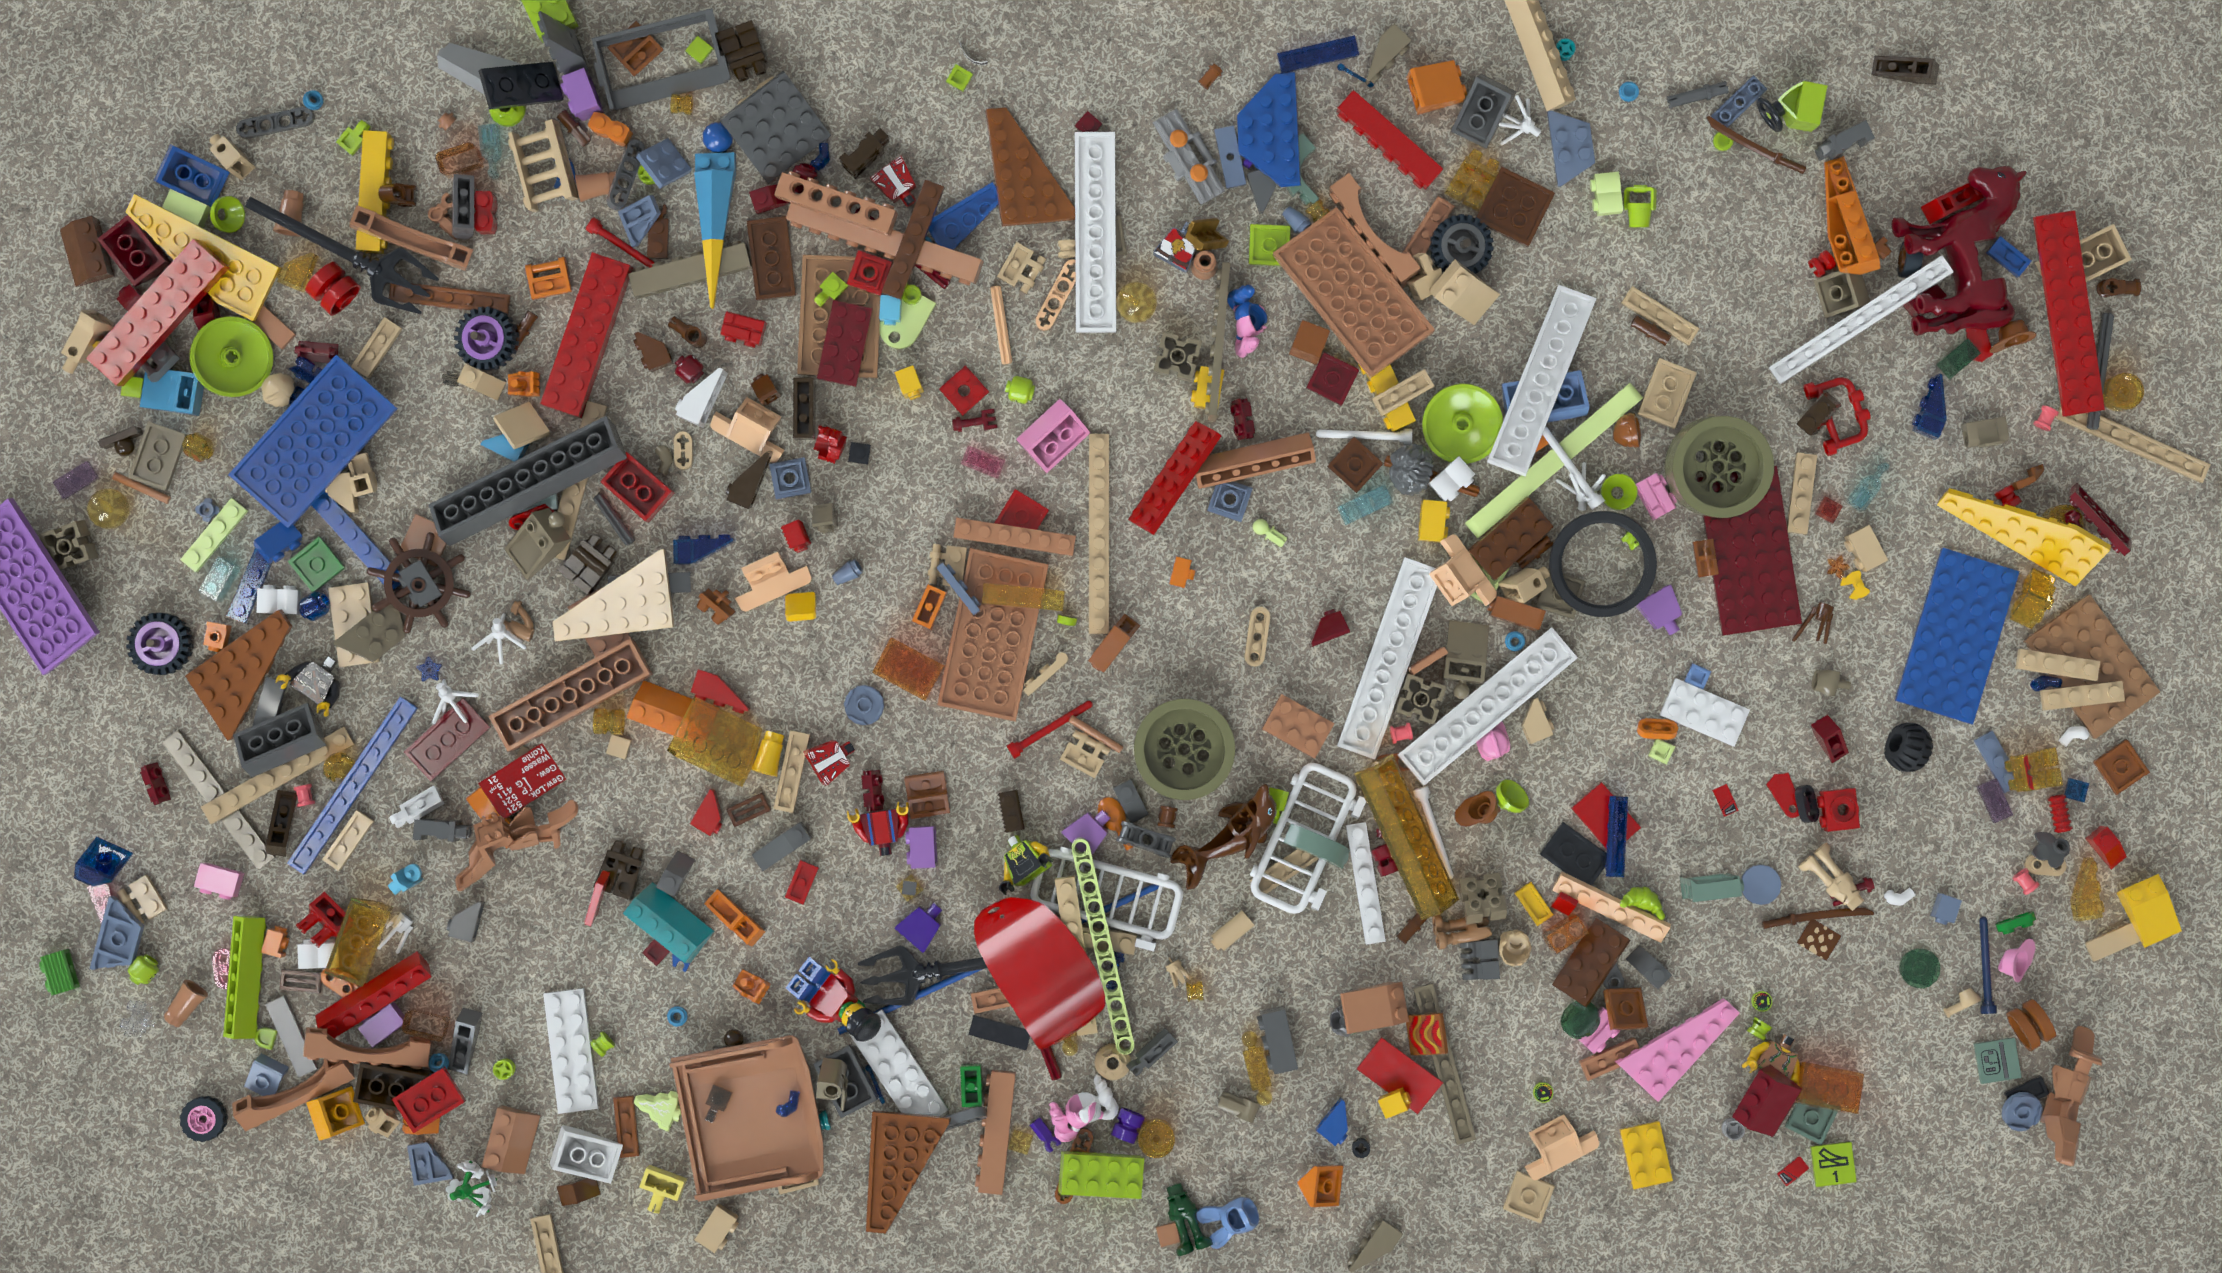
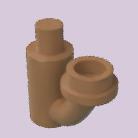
M515 601L511 612L516 616L520 614L524 625L513 620L511 622L504 620L503 624L506 630L518 638L530 642L535 631L533 621L522 607V602Z

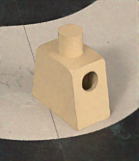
M215 134L210 138L209 141L213 145L210 147V151L238 179L243 180L256 168L241 150L225 136L221 137L219 134Z
M1544 566L1540 569L1524 568L1498 582L1506 599L1525 603L1546 589L1545 579L1550 577V573Z

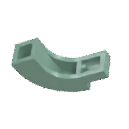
M1303 133L1299 135L1300 174L1302 163L1316 149ZM1302 176L1301 185L1286 187L1292 197L1300 193L1299 198L1305 205L1310 204L1313 207L1319 200L1317 195L1303 181Z
M1290 824L1283 841L1293 848L1321 858L1343 869L1344 864L1347 863L1350 850L1344 845L1294 824Z

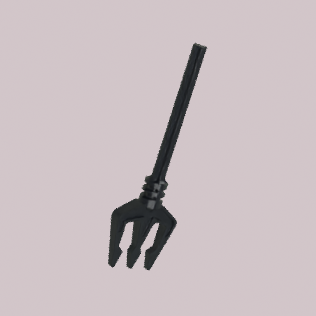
M251 196L246 201L245 207L350 261L354 269L361 267V272L367 270V275L370 276L372 299L376 303L422 314L410 302L402 305L383 295L385 285L391 283L411 289L416 295L431 297L419 285H412L395 271V266L401 260H406L420 268L423 277L439 281L436 275L405 249L397 248L380 259L375 258L372 260L371 254L366 257L365 251L356 252Z
M901 945L858 962L859 966H875L880 959L899 956L903 965L900 970L882 977L872 976L860 982V984L878 985L881 982L904 983L906 985L904 997L883 1000L879 995H875L863 1000V1003L896 1006L913 1005L922 983H925L927 978L932 982L933 978L936 977L939 981L944 975L987 969L982 957L949 963H940L936 960L934 965L928 962L927 966H924L923 963H919Z

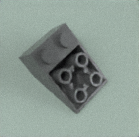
M539 11L540 21H537L540 31L544 32V35L541 36L545 46H550L548 50L552 60H557L555 64L559 73L563 72L566 75L582 68L588 72L586 59L575 31Z

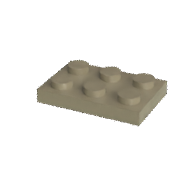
M148 421L128 478L168 491L188 435Z

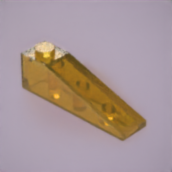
M984 583L982 604L1063 611L1065 591Z

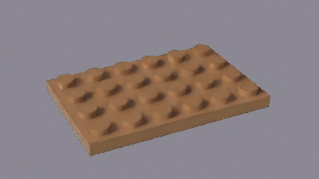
M803 255L798 375L817 376L833 303L832 298H829L821 307L814 302L816 296L823 291L819 286L832 272L847 284L856 257ZM871 267L866 268L864 271V276L867 278H871L875 274V270ZM848 285L835 301L873 308L859 378H878L881 296Z
M2090 594L2023 641L2029 650L2100 661L2097 681L2047 674L2057 688L2122 681L2125 701L2071 707L2083 725L2088 729L2093 739L2098 738L2160 693Z

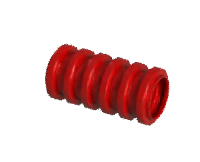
M2064 794L2048 798V801L2051 803L2049 807L2052 808L2050 813L2053 814L2051 817L2054 820L2053 826L2056 828L2054 832L2057 833L2073 829L2070 826L2071 820L2068 818L2070 814L2067 813L2069 808H2066L2068 803L2065 801L2066 795Z

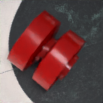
M335 261L326 264L317 271L305 288V292L315 301L321 300L320 306L331 316L338 314L346 308L358 295L361 288L351 276L345 277V270Z

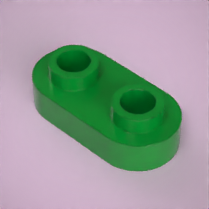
M2030 911L1997 922L1995 925L1997 931L2005 935L2014 932L2016 927L2022 926V928L2034 925L2033 921L2036 920L2034 911Z

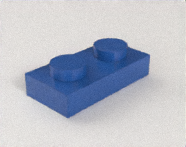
M2001 236L1997 238L1986 252L2017 278L2032 262Z

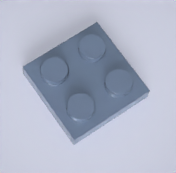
M669 138L645 149L636 156L659 189L684 177L692 170Z

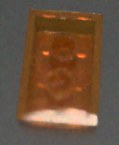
M891 637L872 673L927 701L945 665Z
M1801 1062L1799 1085L1803 1090L1795 1103L1846 1114H1859L1864 1074Z

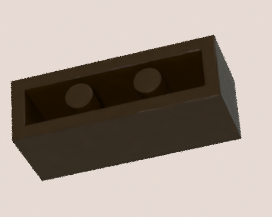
M793 378V438L795 440H815L816 380L814 378Z

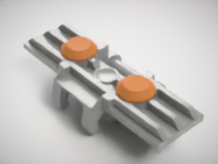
M1177 108L1152 122L1169 150L1163 156V159L1166 163H1170L1176 173L1174 177L1177 182L1185 177L1200 205L1225 192L1212 169V166L1217 163L1216 159L1212 158L1200 137L1201 133L1199 131L1194 134L1190 132ZM1194 141L1205 160L1204 164L1199 163L1188 143Z

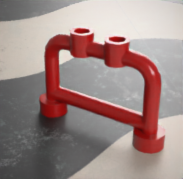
M1844 377L1835 378L1814 385L1813 382L1803 385L1808 400L1816 397L1818 399L1824 393V390L1844 385L1847 388L1850 403L1853 405L1856 421L1860 425V432L1857 435L1840 440L1831 416V419H1828V422H1826L1831 439L1823 441V447L1828 457L1837 454V449L1864 440L1869 430L1867 420L1871 419V415L1867 408L1862 409L1860 403L1864 401V394L1861 389L1856 390L1852 381Z

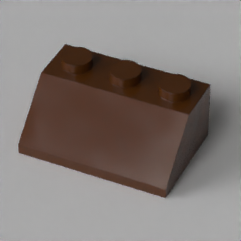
M88 216L74 220L60 229L75 287L115 277L109 254L97 240L103 235L99 219Z

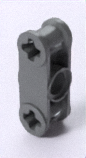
M1121 822L1122 829L1120 836L1116 839L1117 842L1152 852L1161 857L1171 858L1170 851L1176 838L1139 827L1133 823ZM1144 834L1150 838L1148 845H1145L1142 841Z

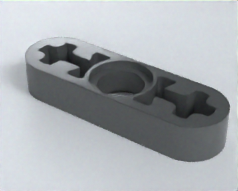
M983 1106L975 1107L945 1116L951 1117V1122L946 1130L986 1119V1108Z

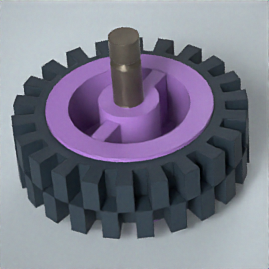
M491 307L471 309L470 314L465 313L463 315L464 320H459L460 328H455L458 336H454V340L458 341V344L454 345L455 349L460 350L457 352L458 355L463 357L462 360L465 363H469L470 366L478 369L497 370L500 369L499 366L504 367L507 365L506 361L513 359L511 355L516 354L515 345L519 346V341H516L519 333L515 332L518 329L517 325L513 324L514 320L501 310Z
M150 613L148 616H142L140 621L134 623L135 627L130 628L129 632H131V635H127L126 639L129 640V644H126V649H130L128 656L132 657V663L138 665L137 668L144 670L145 673L153 675L173 674L176 670H181L183 664L188 663V656H192L193 652H190V650L194 648V644L191 643L193 635L189 634L190 628L186 627V623L183 620H179L177 616L168 613Z

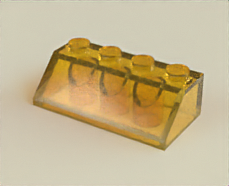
M352 897L324 973L363 987L368 980L378 952L377 947L383 939L394 907L375 900Z

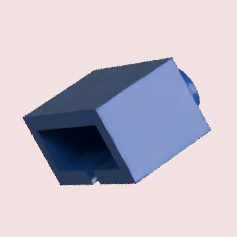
M279 522L254 540V547L268 564L273 561L276 563L285 556L284 552L294 551L301 545L302 534L294 525L291 528H287L282 522Z

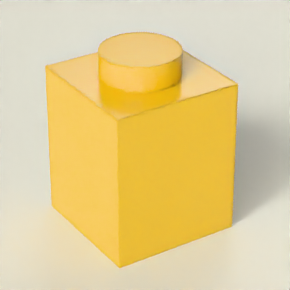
M1403 1088L1380 1096L1378 1099L1385 1119L1408 1111L1410 1108L1411 1098L1408 1092H1404Z

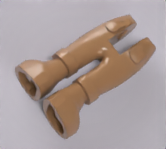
M1440 914L1432 915L1433 933L1436 935L1435 942L1438 950L1445 949L1449 944L1457 945L1459 943L1480 941L1492 936L1491 928L1485 927L1489 924L1488 917H1483L1481 923L1466 925L1465 917L1444 922Z

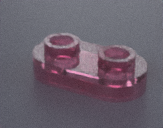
M226 948L215 951L212 956L215 984L221 989H227L228 982L224 981V976L229 973L230 950ZM222 955L227 956L226 962L221 960Z

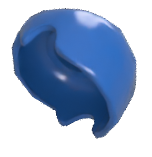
M720 122L709 124L702 133L703 144L712 152L722 153L728 150L733 142V137Z

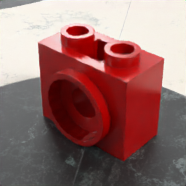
M1856 788L1819 791L1820 796H1817V804L1822 810L1819 822L1824 831L1831 832L1860 828ZM1840 804H1843L1846 808L1843 815L1838 813V806Z

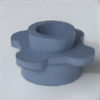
M206 498L204 502L196 506L195 511L203 517V521L210 522L211 518L220 512V509L212 503V499Z

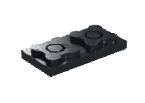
M553 61L483 68L478 71L489 110L553 103L564 100Z

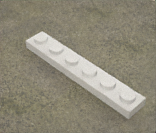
M1366 822L1346 825L1365 944L1386 942Z

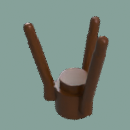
M1819 602L1817 607L1813 606L1811 613L1796 632L1792 641L1795 642L1813 616L1816 615L1815 619L1821 621L1816 641L1820 640L1826 622L1823 643L1827 644L1834 607Z

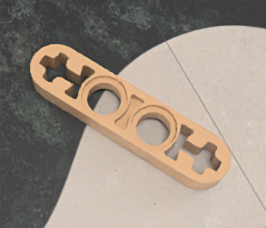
M1074 259L1068 260L1064 264L1036 317V325L1042 331L1051 329L1076 283V272H1073L1070 278H1074L1073 282L1066 277H1062L1063 273L1066 276L1068 275V265L1076 264ZM1061 281H1066L1069 284V289L1065 292L1058 290L1057 286ZM1051 299H1057L1060 302L1057 309L1049 308L1048 302ZM1046 308L1050 313H1055V316L1053 317L1050 314L1048 318L1050 324H1045L1043 327L1039 319L1045 318L1047 312L1043 311Z

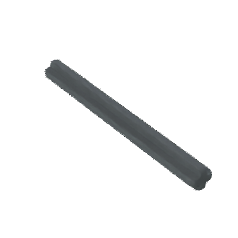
M2112 313L2102 314L2098 340L2097 360L2102 393H2104L2114 315ZM2101 411L2088 413V429L2097 430L2099 428Z

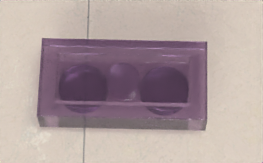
M86 461L53 481V484L62 499H67L100 478L91 463Z
M1997 778L1976 786L1993 823L2013 815Z

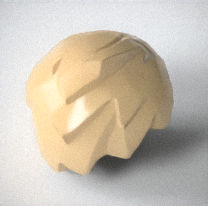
M281 373L268 376L262 383V395L265 403L271 404L274 407L288 406L290 396L295 388V382L292 377Z
M1519 930L1503 932L1500 935L1498 946L1502 960L1507 965L1513 967L1523 965L1531 953V943L1527 934Z

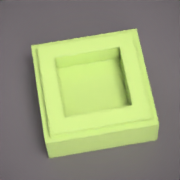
M1656 739L1648 756L1667 765L1675 746L1661 739Z

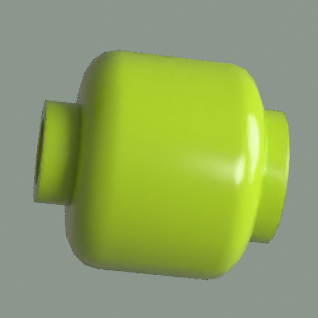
M1014 376L1012 381L1008 380L1005 392L1008 393V399L1021 404L1032 401L1035 391L1033 381L1021 376Z
M148 954L137 956L128 967L129 979L137 985L140 983L149 984L159 971L157 966L159 963Z

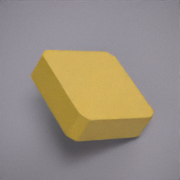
M815 593L787 594L785 596L786 620L792 622L815 619Z

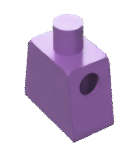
M1671 584L1644 598L1636 606L1654 629L1664 626L1669 635L1680 630L1674 619L1681 616L1682 612Z
M1103 809L1095 817L1090 812H1087L1067 826L1061 833L1071 843L1076 838H1085L1090 845L1091 854H1093L1109 832L1103 825L1111 817ZM1078 842L1075 845L1080 852L1086 850V844L1083 842Z

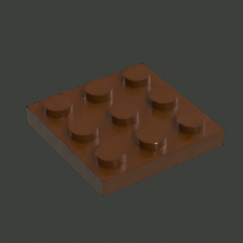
M1501 166L1476 218H1479L1481 223H1485L1487 228L1529 247L1555 192Z

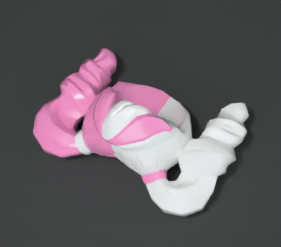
M1096 1075L1094 1078L1095 1089L1098 1093L1097 1097L1088 1092L1073 1095L1065 1106V1114H1063L1062 1109L1059 1108L1056 1102L1049 1104L1051 1107L1049 1112L1052 1116V1125H1055L1054 1134L1061 1142L1074 1140L1080 1129L1098 1119L1111 1120L1118 1114L1119 1107L1113 1098L1112 1090L1107 1087L1106 1080L1101 1079L1100 1075ZM1101 1106L1106 1108L1105 1112L1101 1111Z

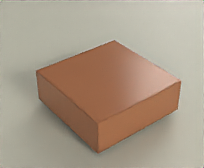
M1175 1222L1156 1227L1161 1247L1180 1243Z

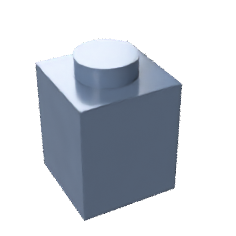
M1938 893L1930 916L1936 918L1935 922L1947 925L1948 922L1955 923L1962 900Z

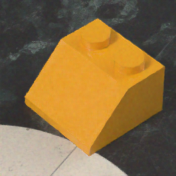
M352 1086L306 1102L319 1141L365 1124L358 1103L353 1102L355 1093Z

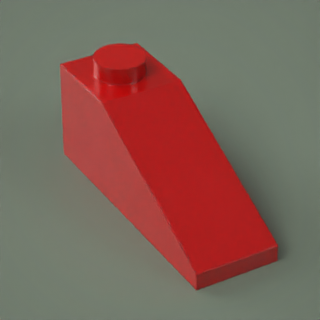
M1967 183L1921 206V209L1929 224H1932L1984 197Z

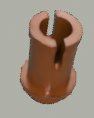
M1216 64L1209 65V70L1198 83H1201L1200 85L1208 90L1218 76H1222V69Z

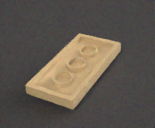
M368 582L328 588L335 640L373 611L370 584ZM336 647L340 668L380 662V658L375 662H371L345 649Z

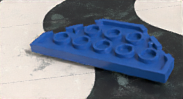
M1295 72L1275 74L1237 114L1239 154L1254 164L1262 173L1273 179L1280 187L1301 185L1296 74Z

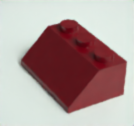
M129 215L125 216L97 239L135 287L158 277L172 263L153 238Z
M1770 1064L1759 1070L1732 1117L1749 1130L1774 1137L1803 1088Z

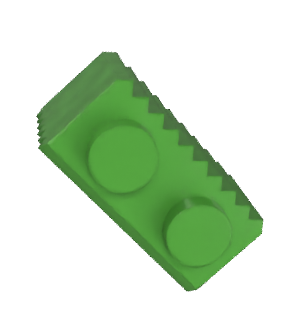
M69 949L40 957L39 967L41 972L46 975L45 987L48 992H51V996L80 987Z

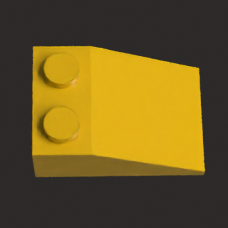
M2159 874L2117 892L2118 898L2144 948L2182 931L2169 893Z

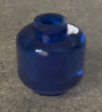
M312 592L300 600L299 612L303 618L316 621L329 612L330 601L325 594Z

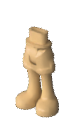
M1826 842L1813 854L1828 867L1834 875V879L1820 866L1813 855L1806 858L1798 867L1801 871L1810 870L1814 872L1827 886L1826 892L1853 911L1864 899L1859 895L1860 891L1857 890L1853 877L1848 872L1844 873L1835 864L1830 856V845Z

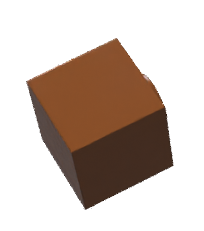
M1302 320L1289 355L1317 365L1330 330Z

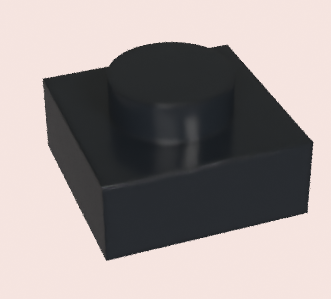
M851 442L848 462L868 465L871 445Z

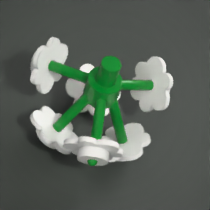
M466 1160L459 1163L457 1167L466 1172L464 1181L452 1179L450 1186L446 1187L447 1198L450 1201H462L468 1198L474 1205L480 1207L476 1215L477 1218L481 1214L489 1213L491 1208L489 1203L492 1198L490 1196L491 1190L486 1185L490 1184L494 1193V1186H497V1178L494 1177V1174L489 1175L488 1170H486L489 1180L471 1187L468 1183L471 1178L480 1179L484 1174V1170L474 1161Z

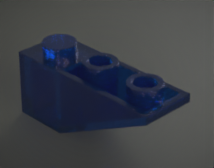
M1942 374L1930 378L1927 384V388H1929L1927 396L1924 395L1919 404L1922 407L1920 413L1916 414L1912 420V425H1914L1912 431L1933 440L1939 439L1947 421Z
M729 534L718 535V538L711 539L710 535H698V539H691L690 536H678L677 540H673L674 564H697L735 543L736 539L731 538Z

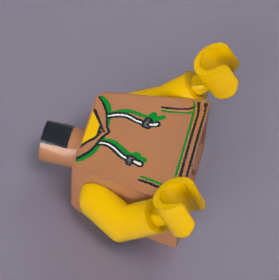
M1784 1034L1779 1044L1771 1040L1760 1043L1751 1049L1747 1061L1742 1064V1068L1749 1065V1073H1752L1756 1069L1760 1070L1771 1064L1799 1085L1800 1061L1798 1060V1055L1790 1051L1795 1039Z

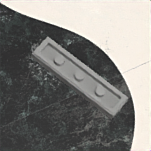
M286 996L265 1004L298 1078L318 1069L315 1060L303 1057L305 1038Z

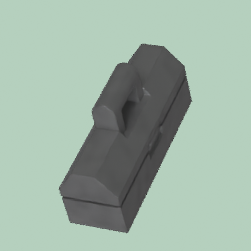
M454 174L452 235L457 239L466 240L473 236L474 175Z

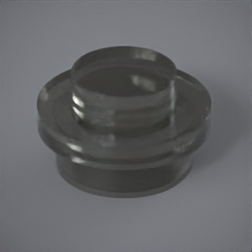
M447 371L446 374H442L443 384L459 386L457 382L459 373Z

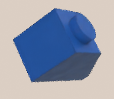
M1341 1097L1315 1128L1319 1134L1334 1146L1338 1143L1342 1144L1348 1136L1346 1134L1348 1131L1345 1101Z

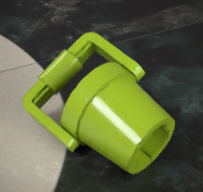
M1634 185V187L1625 188L1624 210H1628L1629 227L1650 226L1651 212L1656 209V188L1647 187V185ZM1630 191H1634V193H1647V191H1651V203H1630Z

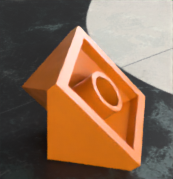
M1314 1166L1297 1182L1310 1207L1339 1206L1343 1166Z

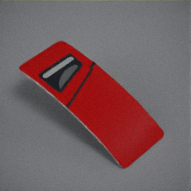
M1727 784L1712 790L1724 817L1739 811Z
M1798 1156L1778 1172L1777 1175L1788 1186L1805 1173L1809 1167Z

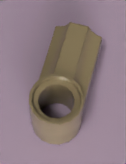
M1223 1091L1217 1108L1233 1113L1238 1118L1253 1123L1260 1103L1252 1102L1248 1098H1241Z

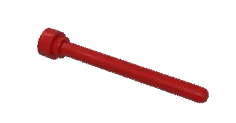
M593 217L586 226V231L592 235H601L648 268H651L652 264L655 263L603 228L601 221Z
M1092 701L1084 702L1021 742H1011L1006 745L1012 757L1016 759L1021 756L1020 753L1023 752V749L1067 723L1072 715L1077 717L1093 706Z

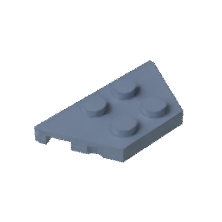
M1547 111L1557 187H1561L1595 164L1590 123L1554 111Z
M112 895L108 898L90 965L91 970L131 965L136 959L144 925L116 896Z

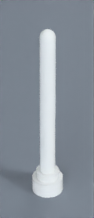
M1545 427L1542 435L1568 471L1573 473L1581 489L1590 498L1587 504L1593 510L1603 503L1605 499L1601 494L1594 493L1550 430Z
M1406 428L1400 430V432L1316 431V436L1319 438L1352 439L1355 437L1356 439L1400 440L1405 445H1412V429Z
M1427 785L1414 789V796L1421 802L1445 876L1450 880L1454 875L1428 800L1430 798L1429 787Z

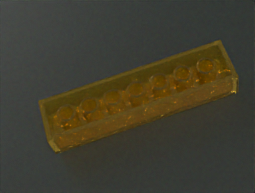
M1393 754L1374 760L1354 773L1357 783L1362 789L1365 800L1373 813L1374 820L1379 826L1382 837L1390 850V855L1396 863L1399 874L1407 887V892L1411 896L1421 920L1442 914L1460 899Z

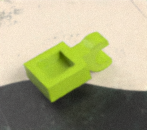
M361 120L354 130L348 127L336 143L353 156L362 146L361 136L363 135V130L368 131L371 126Z
M832 272L819 286L823 291L816 296L814 302L821 307L829 298L836 300L848 285Z
M1270 787L1269 794L1276 803V816L1273 823L1277 824L1281 816L1280 811L1284 812L1289 792Z

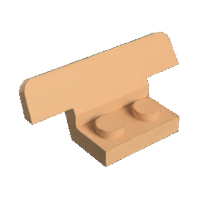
M746 397L735 412L732 420L717 411L713 415L710 426L714 431L760 457L767 451H772L771 463H776L785 451L768 441L770 434L780 422L781 416Z
M1455 534L1448 536L1440 543L1451 558L1446 563L1432 570L1429 575L1451 606L1466 599L1474 592L1477 593L1485 606L1489 605L1497 597L1495 588L1458 536Z
M779 552L773 553L741 568L744 576L750 583L752 591L736 597L735 600L742 611H749L811 582L810 571L805 566L789 573Z
M1564 1114L1529 1132L1530 1138L1540 1151L1542 1158L1526 1165L1525 1169L1533 1180H1538L1597 1149L1599 1147V1140L1596 1132L1593 1130L1578 1138L1575 1129Z

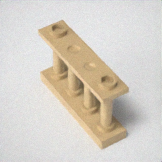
M553 119L545 121L546 128L543 131L520 138L519 134L514 132L508 133L510 138L508 139V144L514 154L525 196L523 197L525 207L533 212L539 211L537 203L563 196L571 201L579 199L561 126L558 121ZM545 138L550 140L551 147L549 150L525 157L523 145ZM551 157L555 159V169L533 176L529 175L527 165ZM553 177L560 179V188L538 195L534 194L532 184Z

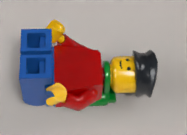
M809 956L798 970L806 978L796 973L786 986V989L799 999L797 1003L803 1006V1010L795 1007V1013L803 1014L805 1012L807 1016L821 1023H832L835 1020L842 1022L846 1026L847 1032L854 1036L856 1041L864 1042L875 1037L881 1028V1018L878 1014L867 1009L865 1004L854 995L856 991L853 979L841 968H837L838 964L835 960L831 959V962L835 964V968L829 969L827 965L823 966ZM813 964L812 968L806 972L807 968ZM801 980L800 984L794 988L795 984Z

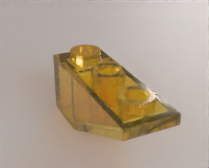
M2091 857L2083 858L2070 899L2074 921L2103 918L2104 904L2100 901L2099 896L2101 885L2096 878L2098 867L2096 861Z

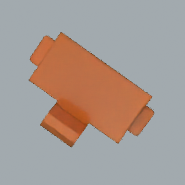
M1176 556L1170 585L1185 588L1187 579H1194L1195 570L1190 569L1192 560Z

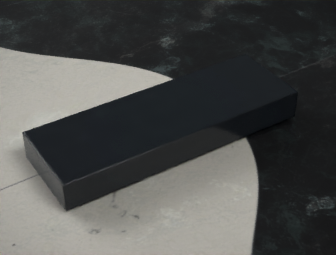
M973 1015L968 1034L1022 1050H1027L1030 1035L1024 1028Z

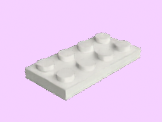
M1675 678L1660 716L1735 747L1750 710Z

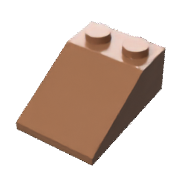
M1387 982L1340 994L1347 1034L1409 1022L1402 982Z

